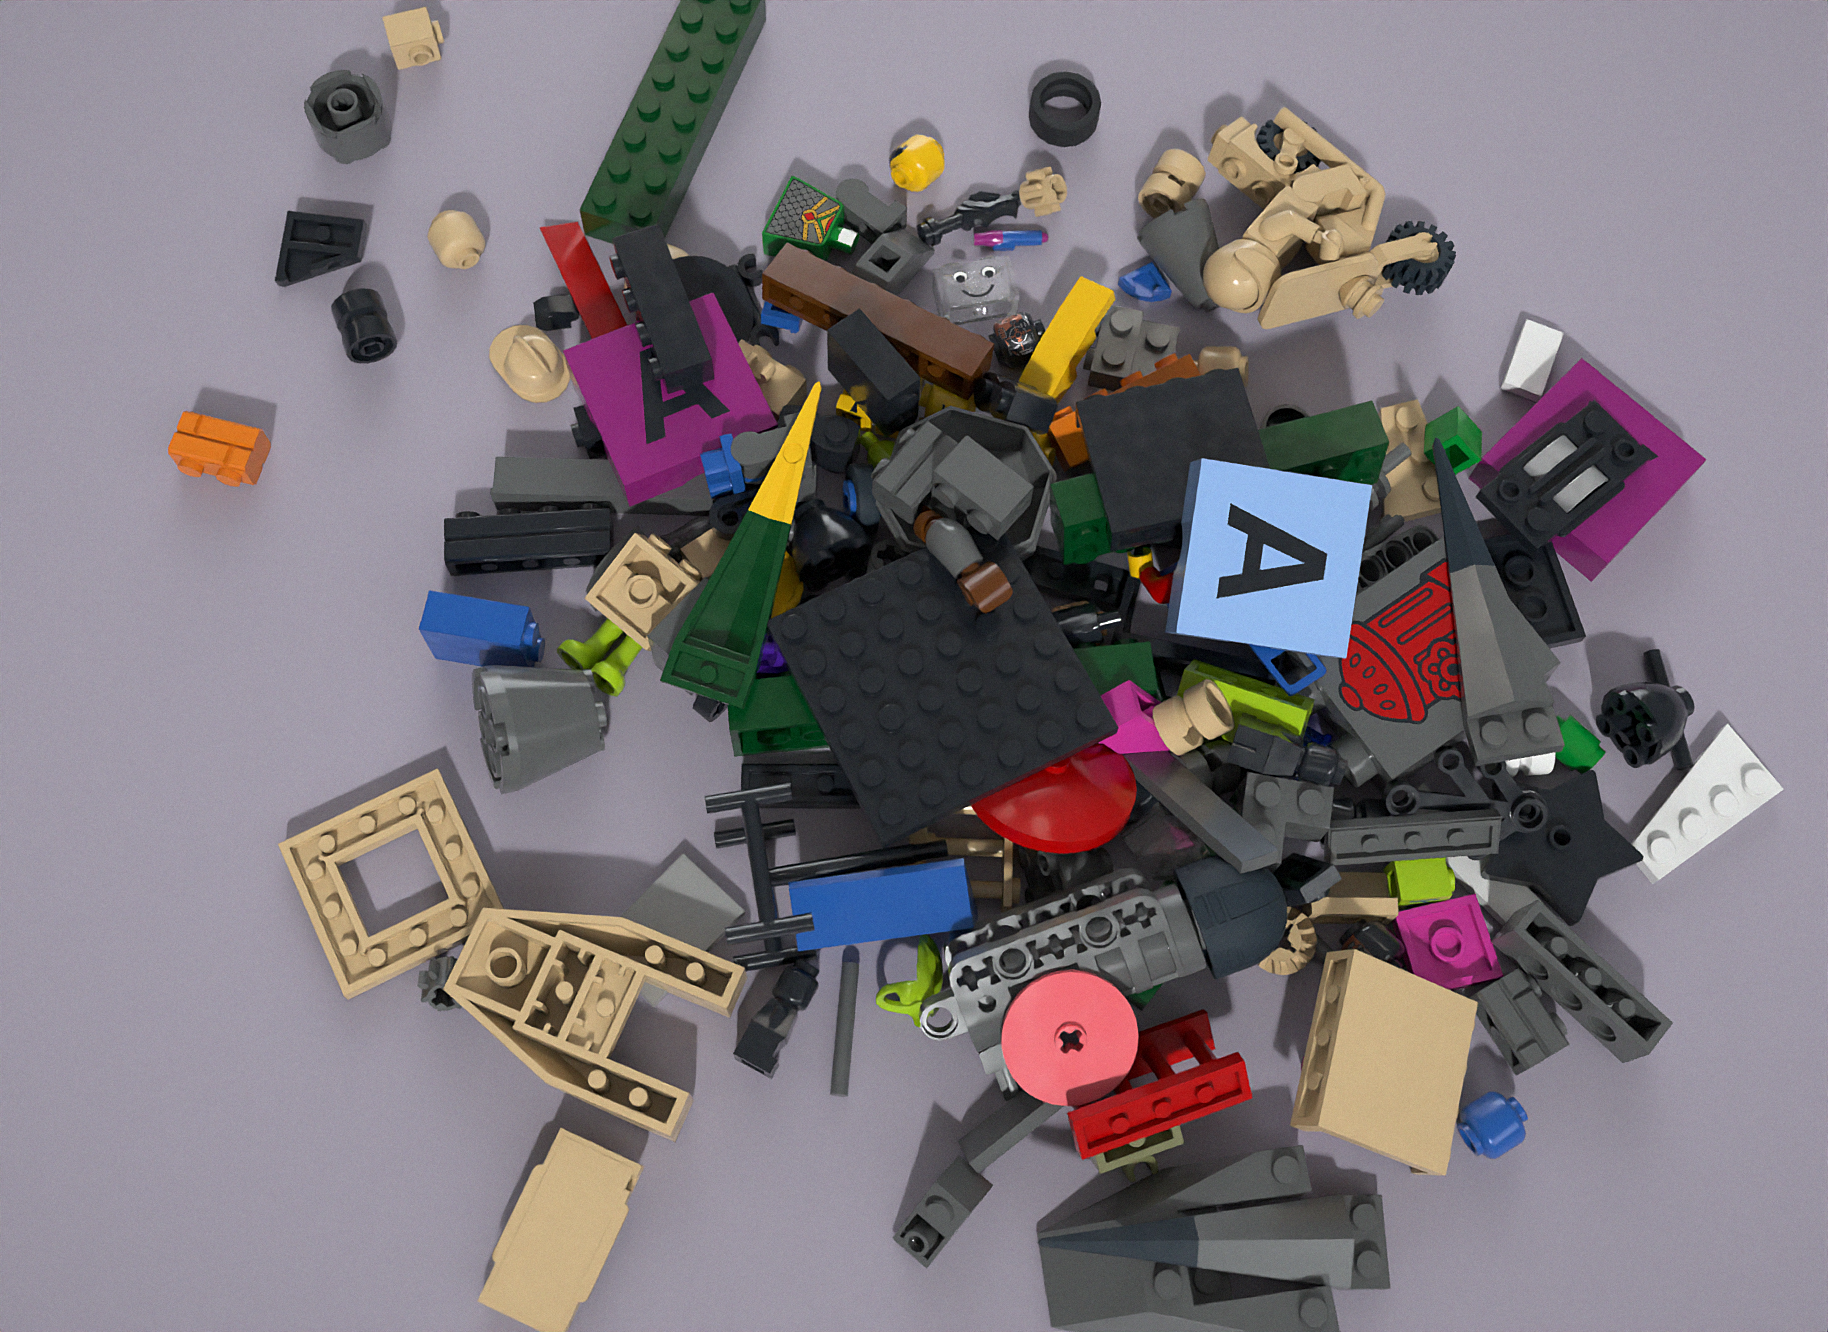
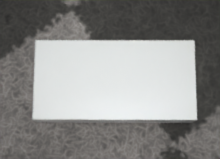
M1527 319L1522 327L1500 389L1538 402L1542 396L1564 333Z

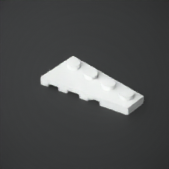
M1728 723L1720 729L1707 749L1693 763L1694 766L1674 787L1669 797L1631 842L1644 856L1643 860L1636 865L1652 884L1663 878L1783 790L1781 785Z

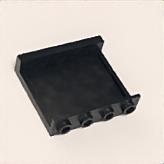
M1239 368L1229 370L1214 369L1201 376L1187 379L1176 377L1169 379L1163 384L1149 387L1134 386L1121 393L1107 396L1097 394L1089 396L1083 401L1076 402L1075 424L1076 428H1081L1107 522V540L1111 552L1183 537L1181 522L1190 462L1203 458L1270 469Z

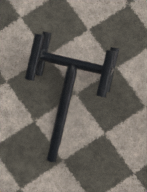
M790 782L705 796L707 814L740 808L742 811L744 827L714 832L716 849L747 844L759 922L725 927L728 946L764 940L765 951L733 956L734 963L744 967L747 972L793 964L797 959L803 961L817 959L816 949L798 951L797 945L782 948L781 936L815 931L812 912L777 918L772 887L789 885V882L860 873L947 857L946 839L894 846L769 869L765 840L795 836L796 830L794 818L762 824L759 805L792 800Z

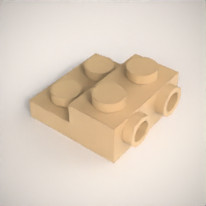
M634 533L584 599L646 651H651L647 635L701 582L699 579L703 573L685 559L679 564L670 557L668 553L672 547L654 533L649 538Z

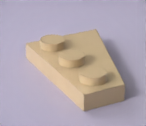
M1418 399L1381 408L1378 415L1389 440L1386 454L1400 443L1406 444L1412 453L1410 457L1386 475L1391 491L1386 498H1382L1381 519L1387 514L1391 517L1397 514L1405 519L1404 522L1441 513L1435 465L1424 454L1425 425L1428 423Z

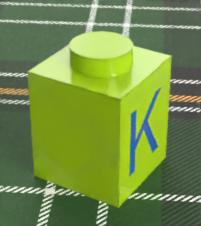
M1445 857L1391 861L1384 868V873L1387 876L1388 897L1397 898L1398 910L1446 901L1453 896L1455 876L1453 869L1447 866Z

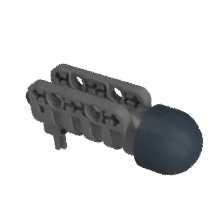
M1213 855L1173 869L1177 887L1175 884H1171L1152 891L1147 878L1141 871L1134 868H1124L976 922L974 928L954 930L946 937L943 949L948 966L951 989L928 997L920 1005L919 1018L921 1029L926 1036L939 1041L969 1032L986 1075L995 1074L1004 1100L1009 1101L1021 1092L1023 1088L1012 1077L1005 1063L1001 1048V1028L1007 1009L1016 995L1025 986L1051 972L1080 970L1106 979L1118 988L1125 997L1133 993L1138 994L1152 989L1155 985L1177 977L1182 978L1207 968L1206 964L1215 980L1257 965L1266 959L1278 946L1287 924V903L1284 892L1277 879L1266 867L1240 874L1234 866L1224 861L1219 855ZM1128 881H1132L1138 887L1137 889L1122 893L1125 891L1124 884ZM1109 888L1114 897L1107 899L1103 890ZM1085 895H1095L1101 901L1099 904L1077 911L1076 908L1080 898ZM1068 903L1070 913L1065 914L1061 905ZM1043 912H1049L1051 917H1056L1037 924L1041 922L1040 914ZM1026 918L1028 926L1031 927L1024 929L1020 920ZM1001 926H1012L1018 932L995 942L993 940L994 932ZM985 933L987 943L980 945L981 942L978 935ZM965 942L966 946L971 948L955 954L957 952V944ZM942 1007L951 1012V1021L944 1027H934L926 1020L927 1015L934 1008Z

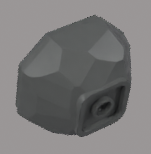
M949 406L899 431L890 460L899 451L897 445L905 432L910 428L916 431L924 421H928L941 430L945 436L948 435L958 443L966 435L1033 485L1031 504L1009 527L1005 534L1021 561L1034 554L1050 503V484L1056 482L1057 474L1026 426ZM876 500L875 506L905 556L926 547V543L920 540L914 532L915 521L909 524L895 514L892 509H888Z

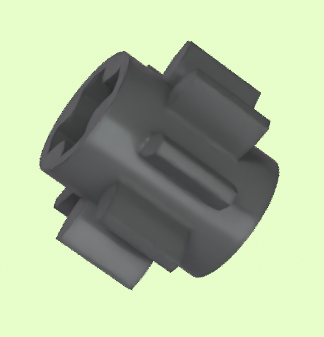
M454 956L441 957L437 960L431 958L429 971H419L417 987L422 989L421 1002H428L437 1011H447L455 1007L458 1009L462 1008L457 1001L443 990L458 960Z

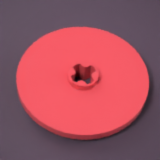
M1080 970L1051 972L1025 986L1016 995L1007 1009L1001 1028L1003 1057L1012 1077L1021 1088L1033 1097L1060 1106L1086 1104L1111 1092L1129 1072L1138 1048L1137 1021L1124 995L1106 979ZM1077 1029L1076 1035L1079 1043L1074 1045L1069 1042L1062 1047L1063 1041L1060 1033L1063 1031L1072 1033Z

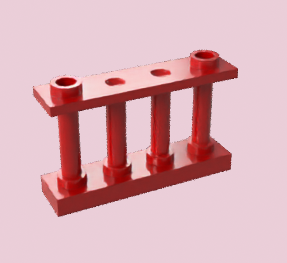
M1205 1009L1138 1032V1048L1134 1062L1125 1078L1113 1089L1116 1095L1092 1104L1089 1102L1072 1106L1074 1110L1067 1112L1076 1150L1082 1160L1253 1098L1245 1060L1241 1055L1235 1052L1217 1059L1212 1052L1215 1050L1208 1013ZM1193 1057L1199 1063L1198 1066L1179 1073H1175L1171 1068V1065ZM1151 1072L1158 1079L1137 1088H1133L1129 1082L1131 1079Z

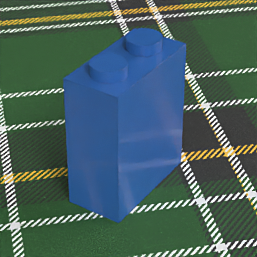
M429 590L419 631L435 659L481 667L489 665L534 667L535 662L542 661L545 651V638H541L539 624L535 622L529 607Z

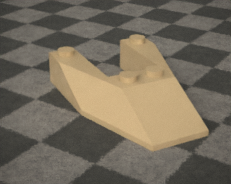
M483 908L443 990L546 1084L631 1124L676 1142L694 1101L690 1093L610 1060L612 1052L644 982L730 1018L748 977L745 968L623 917Z

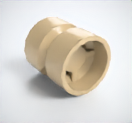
M1166 150L1155 165L1152 175L1148 177L1139 192L1138 201L1140 206L1153 218H1157L1171 209L1174 213L1186 211L1184 203L1191 201L1205 179L1206 173L1203 165L1193 155L1183 150Z
M1205 679L1186 689L1183 698L1173 696L1153 708V719L1157 731L1165 745L1176 755H1183L1201 746L1203 737L1212 740L1232 730L1234 727V717L1227 699L1219 687L1209 679Z

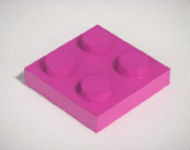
M1476 893L1398 912L1399 915L1392 921L1396 937L1403 943L1405 948L1403 958L1409 973L1451 991L1496 981L1503 977Z

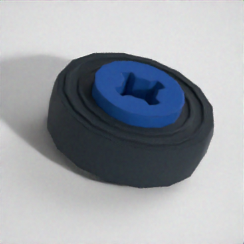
M853 463L848 465L842 487L844 513L858 522L868 535L876 534L881 514L875 506L876 499L872 495L873 479H871L874 468L870 463Z

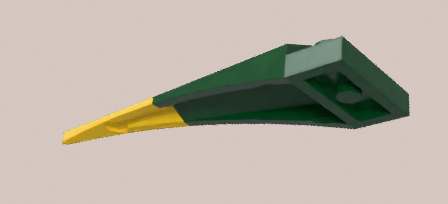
M819 381L814 384L746 515L677 634L660 678L662 683L744 710L761 665L768 633L767 625L773 611L822 388Z

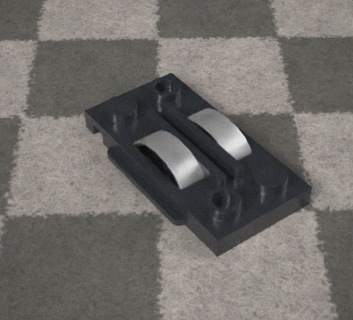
M1594 400L1566 423H1557L1500 469L1499 475L1478 492L1476 498L1531 555H1534L1557 535L1559 537H1566L1622 492L1625 488L1624 481L1642 468L1652 456Z

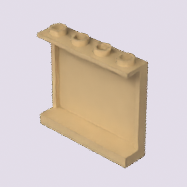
M1356 949L1327 952L1290 1126L1302 1131H1322L1412 1166L1411 1173L1416 1175L1446 1176L1448 1162L1451 1157L1455 1123L1459 1113L1462 1085L1467 1070L1470 1042L1475 1027L1478 1002Z

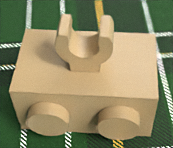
M740 340L738 344L776 422H778L783 406L802 405L807 399L806 379L795 367L791 365L784 366L774 360L771 354L759 345L752 346L744 340Z

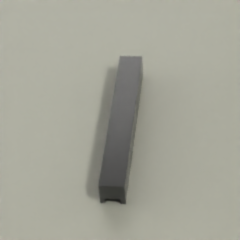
M496 457L493 488L490 489V494L497 510L512 508L519 511H537L543 506H557L562 510H578V507L582 504L596 503L600 504L603 508L609 507L610 512L615 514L709 516L710 508L714 502L722 497L733 495L732 493L711 499L705 473L694 477L683 486L629 507L608 460ZM812 465L814 483L800 486L795 511L805 502L817 499L816 465Z

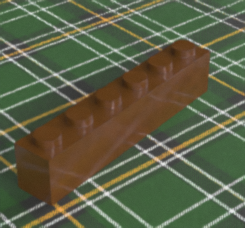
M786 243L762 273L763 300L825 331L860 308L920 378L967 401L974 393L977 382L991 368L994 343L986 340L980 334L972 333L955 325L947 318L937 316L917 306L910 300L902 299L882 289L875 283H869L847 272L840 266H834L814 256L807 250Z

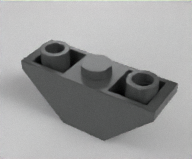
M905 229L882 234L858 260L851 274L869 283H875L882 289L898 296L933 256L935 249Z

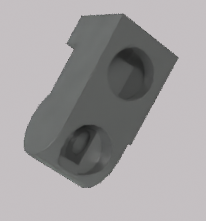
M847 179L838 185L836 199L844 205L845 223L872 245L880 235L907 227V208L897 200L890 206H887L869 193L868 186L859 179Z

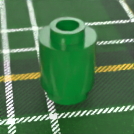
M1571 714L1565 719L1557 715L1556 718L1565 746L1561 752H1555V758L1571 772L1576 770L1583 774L1589 771L1606 753L1599 746L1601 741Z

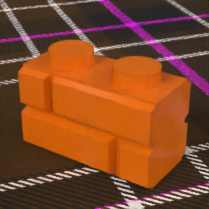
M183 411L177 425V432H174L168 446V454L176 463L178 470L192 477H201L202 473L214 475L218 481L229 486L238 487L241 482L250 485L257 484L263 469L262 464L265 463L271 449V443L263 429L190 411Z

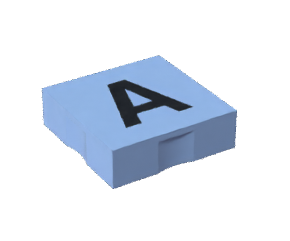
M1203 458L1190 462L1181 522L1183 534L1182 550L1173 575L1165 633L1253 644L1272 649L1326 657L1346 658L1372 485Z

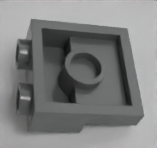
M1111 305L1095 328V334L1098 337L1096 348L1090 347L1086 353L1083 369L1090 371L1087 386L1116 391L1122 388L1119 381L1137 371H1141L1143 377L1156 371L1154 366L1156 362L1175 353L1180 328L1142 320L1143 311Z

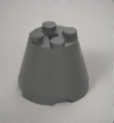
M489 665L473 669V704L476 711L481 710L478 711V721L482 735L480 743L492 784L495 789L500 788L501 795L519 791L599 751L605 750L604 737L600 727L607 725L606 713L602 701L594 702L592 693H595V683L590 668L576 670Z

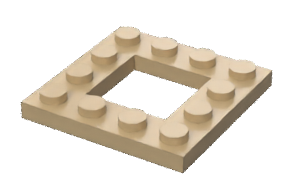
M438 768L278 844L341 991L348 1000L465 943L483 908L504 909ZM418 829L449 899L370 937L339 866Z

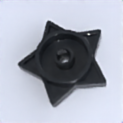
M1589 770L1550 790L1516 782L1522 791L1531 790L1537 792L1545 799L1549 809L1547 821L1541 829L1535 832L1522 833L1514 831L1500 841L1498 854H1491L1481 872L1483 879L1528 887L1533 893L1539 894L1569 926H1574L1581 920L1597 880L1632 867L1644 858L1642 853L1605 821L1597 776L1594 770ZM1494 782L1492 784L1494 799L1506 800ZM1531 805L1523 806L1519 811V816L1527 815L1531 811Z

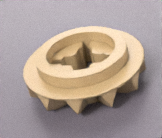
M1290 906L1287 907L1286 928L1289 929L1292 924L1294 925L1290 929L1291 933L1287 939L1292 943L1291 946L1296 951L1292 952L1289 949L1280 947L1257 964L1260 968L1273 974L1288 975L1300 971L1311 961L1317 945L1316 931L1310 919L1300 910Z

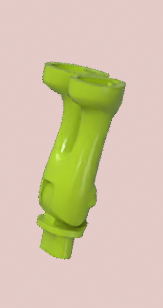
M607 618L587 641L582 643L577 640L567 639L556 650L560 658L571 669L584 670L590 668L595 686L608 695L618 697L626 684L625 673L643 647L627 635L606 660L601 661L617 638L624 632Z

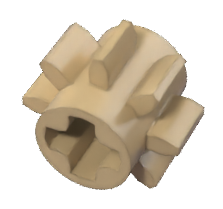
M1051 167L1027 172L1025 175L1028 181H1024L1020 186V199L1024 207L1029 210L1034 209L1035 217L1060 211L1059 203L1064 202L1067 196V186L1063 177L1059 174L1052 175Z

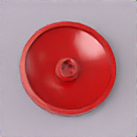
M1096 743L970 806L989 828L1013 843L1049 853H1076L1097 848L1112 840L1123 830L1131 816L1135 803L1136 780L1133 770L1123 754H1118L1105 744Z

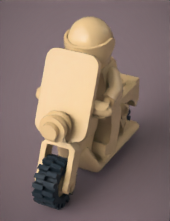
M1283 107L1278 112L1274 122L1270 119L1266 122L1265 126L1262 125L1256 140L1255 132L1258 126L1255 123L1251 125L1242 116L1229 126L1226 124L1222 125L1212 136L1211 143L1213 146L1207 161L1219 169V174L1263 209L1262 213L1247 228L1242 239H1237L1219 248L1205 263L1203 285L1208 297L1218 306L1239 313H1250L1257 310L1263 304L1257 320L1263 329H1271L1348 308L1353 310L1352 314L1357 319L1364 315L1370 318L1382 306L1384 298L1381 295L1385 288H1397L1399 285L1404 286V293L1409 294L1411 289H1415V295H1422L1425 290L1430 294L1436 288L1439 289L1442 286L1456 258V251H1452L1454 247L1453 242H1445L1448 235L1444 231L1439 235L1435 233L1437 227L1432 224L1427 229L1424 228L1425 222L1418 221L1414 227L1412 221H1407L1404 226L1399 224L1395 227L1394 231H1391L1386 243L1379 244L1370 250L1386 193L1384 187L1317 133L1314 127L1311 128L1307 125V122L1301 120L1286 107ZM1322 161L1330 168L1320 170L1318 167ZM1306 241V250L1319 265L1281 275V270L1292 260L1303 242Z

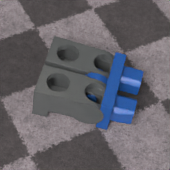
M800 412L783 416L785 427L760 434L752 431L743 432L737 435L734 440L732 433L719 436L722 448L700 453L711 499L761 487ZM810 446L800 486L814 483Z

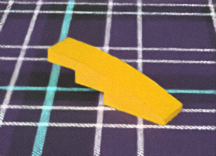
M1080 276L1043 334L1019 382L1034 386L1039 392L1051 395L1055 398L1058 405L1078 377L1076 372L1077 365L1096 340L1095 328L1116 300L1114 291Z

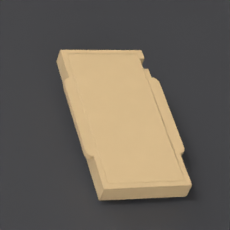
M560 1128L543 1165L539 1164L534 1167L495 1247L492 1259L496 1263L480 1294L478 1302L540 1332H567L580 1304L588 1300L629 1213L627 1203L645 1166L566 1129Z

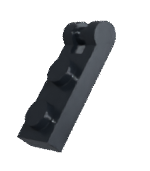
M1036 546L1034 554L1022 561L1040 592L1077 602L1087 601L1090 603L1095 601L1096 607L1104 612L1117 609L1119 611L1122 601L1121 595L1125 588L1129 571L1094 560L1084 564L1073 562L1064 565L1060 551ZM1096 580L1104 581L1107 584L1106 591L1094 588Z

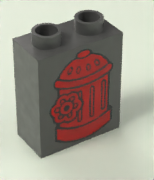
M1444 536L1355 597L1347 657L1334 658L1316 655L1325 666L1326 674L1297 693L1315 699L1310 717L1319 712L1338 736V739L1327 747L1337 750L1340 758L1348 760L1344 777L1356 788L1370 779L1382 794L1384 788L1392 781L1406 780L1434 761V755L1440 747L1445 745L1454 747L1467 738L1463 726L1458 658ZM1511 601L1539 668L1547 682L1561 662ZM1285 652L1283 665L1288 672L1283 674L1282 677L1289 685H1293L1316 670V667L1305 653Z

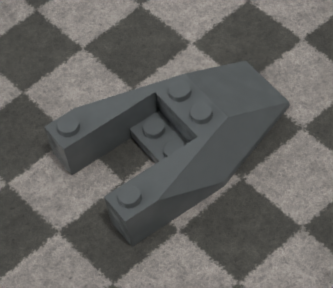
M1303 1145L1262 1150L1163 1168L1158 1173L1151 1174L1037 1233V1239L1039 1241L1044 1237L1216 1213L1217 1208L1303 1196L1312 1191ZM1039 1245L1051 1328L1071 1332H1340L1331 1286L1233 1300L1228 1272Z

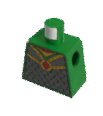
M792 175L762 232L763 254L776 257L785 244L789 243L827 261L833 248L852 255L858 244L859 233L844 228V205L840 201Z

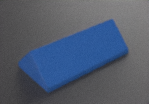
M964 858L789 882L792 914L799 915L812 912L815 930L796 934L798 951L974 928L978 919V910Z

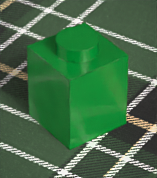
M1459 406L1425 425L1424 454L1434 465L1432 445L1436 437L1441 441L1455 475L1481 461L1482 431Z

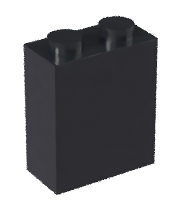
M859 308L827 330L828 371L887 438L896 431L899 432L903 428L914 424L919 411L921 378Z

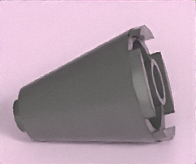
M1200 198L1184 203L1187 211L1174 213L1171 209L1155 218L1139 231L1141 236H1137V239L1195 310L1203 308L1208 313L1220 306L1215 304L1206 293L1203 285V270L1209 257L1219 249L1209 206L1205 199Z

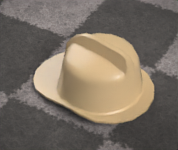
M516 325L502 330L493 339L489 348L490 361L499 375L522 399L533 403L549 402L558 398L566 390L570 381V375L564 355L541 330L528 325Z

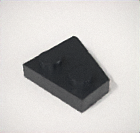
M287 211L275 282L280 287H287L362 262L368 228L367 223L364 219Z
M1294 852L1283 859L1273 873L1282 887L1287 907L1313 903L1323 899L1330 893V887L1342 879L1334 864Z

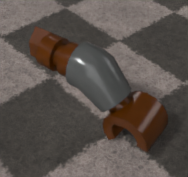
M923 505L921 513L914 523V532L920 540L926 543L928 550L955 579L961 578L957 580V583L970 606L975 604L981 612L986 613L1008 601L1013 594V589L1008 579L992 561H988L980 566L984 559L968 530L956 520L943 518L928 506Z

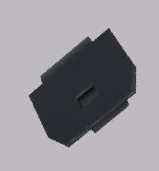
M571 295L546 296L533 302L536 328L552 331L572 328L571 322L579 319V311Z

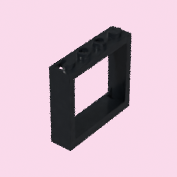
M1183 537L1174 538L1165 543L1155 542L1137 546L1133 555H1143V548L1148 547L1151 549L1152 544L1182 550ZM1128 573L1119 609L1122 626L1114 628L1110 645H1113L1118 640L1127 638L1137 639L1138 643L1150 642L1154 666H1158L1159 671L1183 676L1184 669L1195 659L1275 686V678L1261 661L1131 634L1130 631L1142 583L1139 578L1132 577ZM1282 653L1271 660L1277 670L1279 669Z

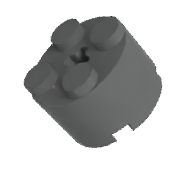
M336 70L319 77L311 85V93L308 99L304 101V111L319 146L340 164H350L353 161L368 158L380 149L387 147L391 141V121L377 84L364 74H362L363 77L352 75L350 70Z

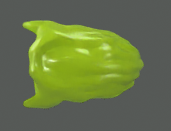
M924 934L919 938L917 980L886 984L876 994V1004L880 1008L910 1015L916 1027H921L919 1018L920 1005L928 997L940 993L943 983L941 954L930 935ZM895 992L898 994L900 1001L890 1000L885 996ZM939 1007L931 1010L927 1015V1018L929 1016L934 1017L935 1014L938 1012Z

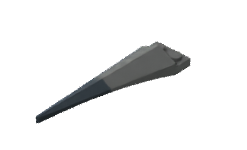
M1436 437L1432 449L1449 572L1463 726L1474 765L1480 766L1561 752L1565 744L1553 708V697L1442 443Z
M1339 1194L1044 1237L1037 1242L1043 1247L1202 1268L1318 1287L1331 1286V1289L1336 1290L1391 1289L1382 1195Z

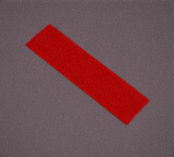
M572 222L539 227L591 338L594 339L627 326L579 223Z

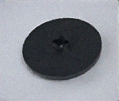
M694 255L673 259L689 301L714 293L737 342L739 343L742 339L748 343L753 326V308L749 293L741 279L726 265L708 257ZM636 312V322H638L640 320Z

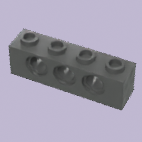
M1539 900L1515 911L1491 941L1525 974L1532 976L1539 987L1622 1063L1649 1055L1673 1024L1669 1018Z

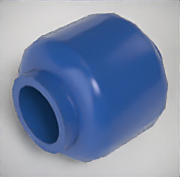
M1490 1091L1461 1109V1123L1457 1125V1130L1464 1143L1474 1155L1479 1156L1483 1154L1487 1158L1496 1159L1525 1140L1526 1130L1523 1122L1528 1120V1116L1516 1098L1510 1097L1506 1099L1500 1093Z

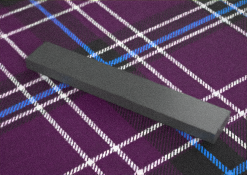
M1167 751L1123 754L1133 770L1135 779L1224 861L1234 866L1240 874L1277 863L1279 850Z

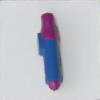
M991 230L984 233H974L973 235L974 246L991 247L993 251H1013L1015 246H1040L1049 239L1048 235L1041 230Z

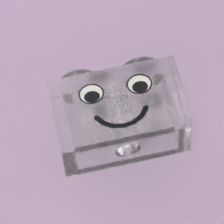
M1009 255L1001 257L985 256L978 261L962 264L951 262L939 268H933L932 291L938 315L947 318L951 323L963 325L1008 317L1017 313L1020 294Z

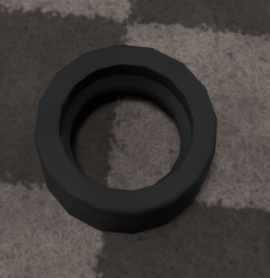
M1068 71L1056 72L1042 78L1033 88L1028 116L1032 130L1038 138L1054 146H1077L1087 141L1096 131L1101 109L1100 94L1092 81L1077 73ZM1065 96L1074 98L1082 103L1087 112L1084 118L1076 122L1065 123L1049 117L1043 110V105L1054 97Z

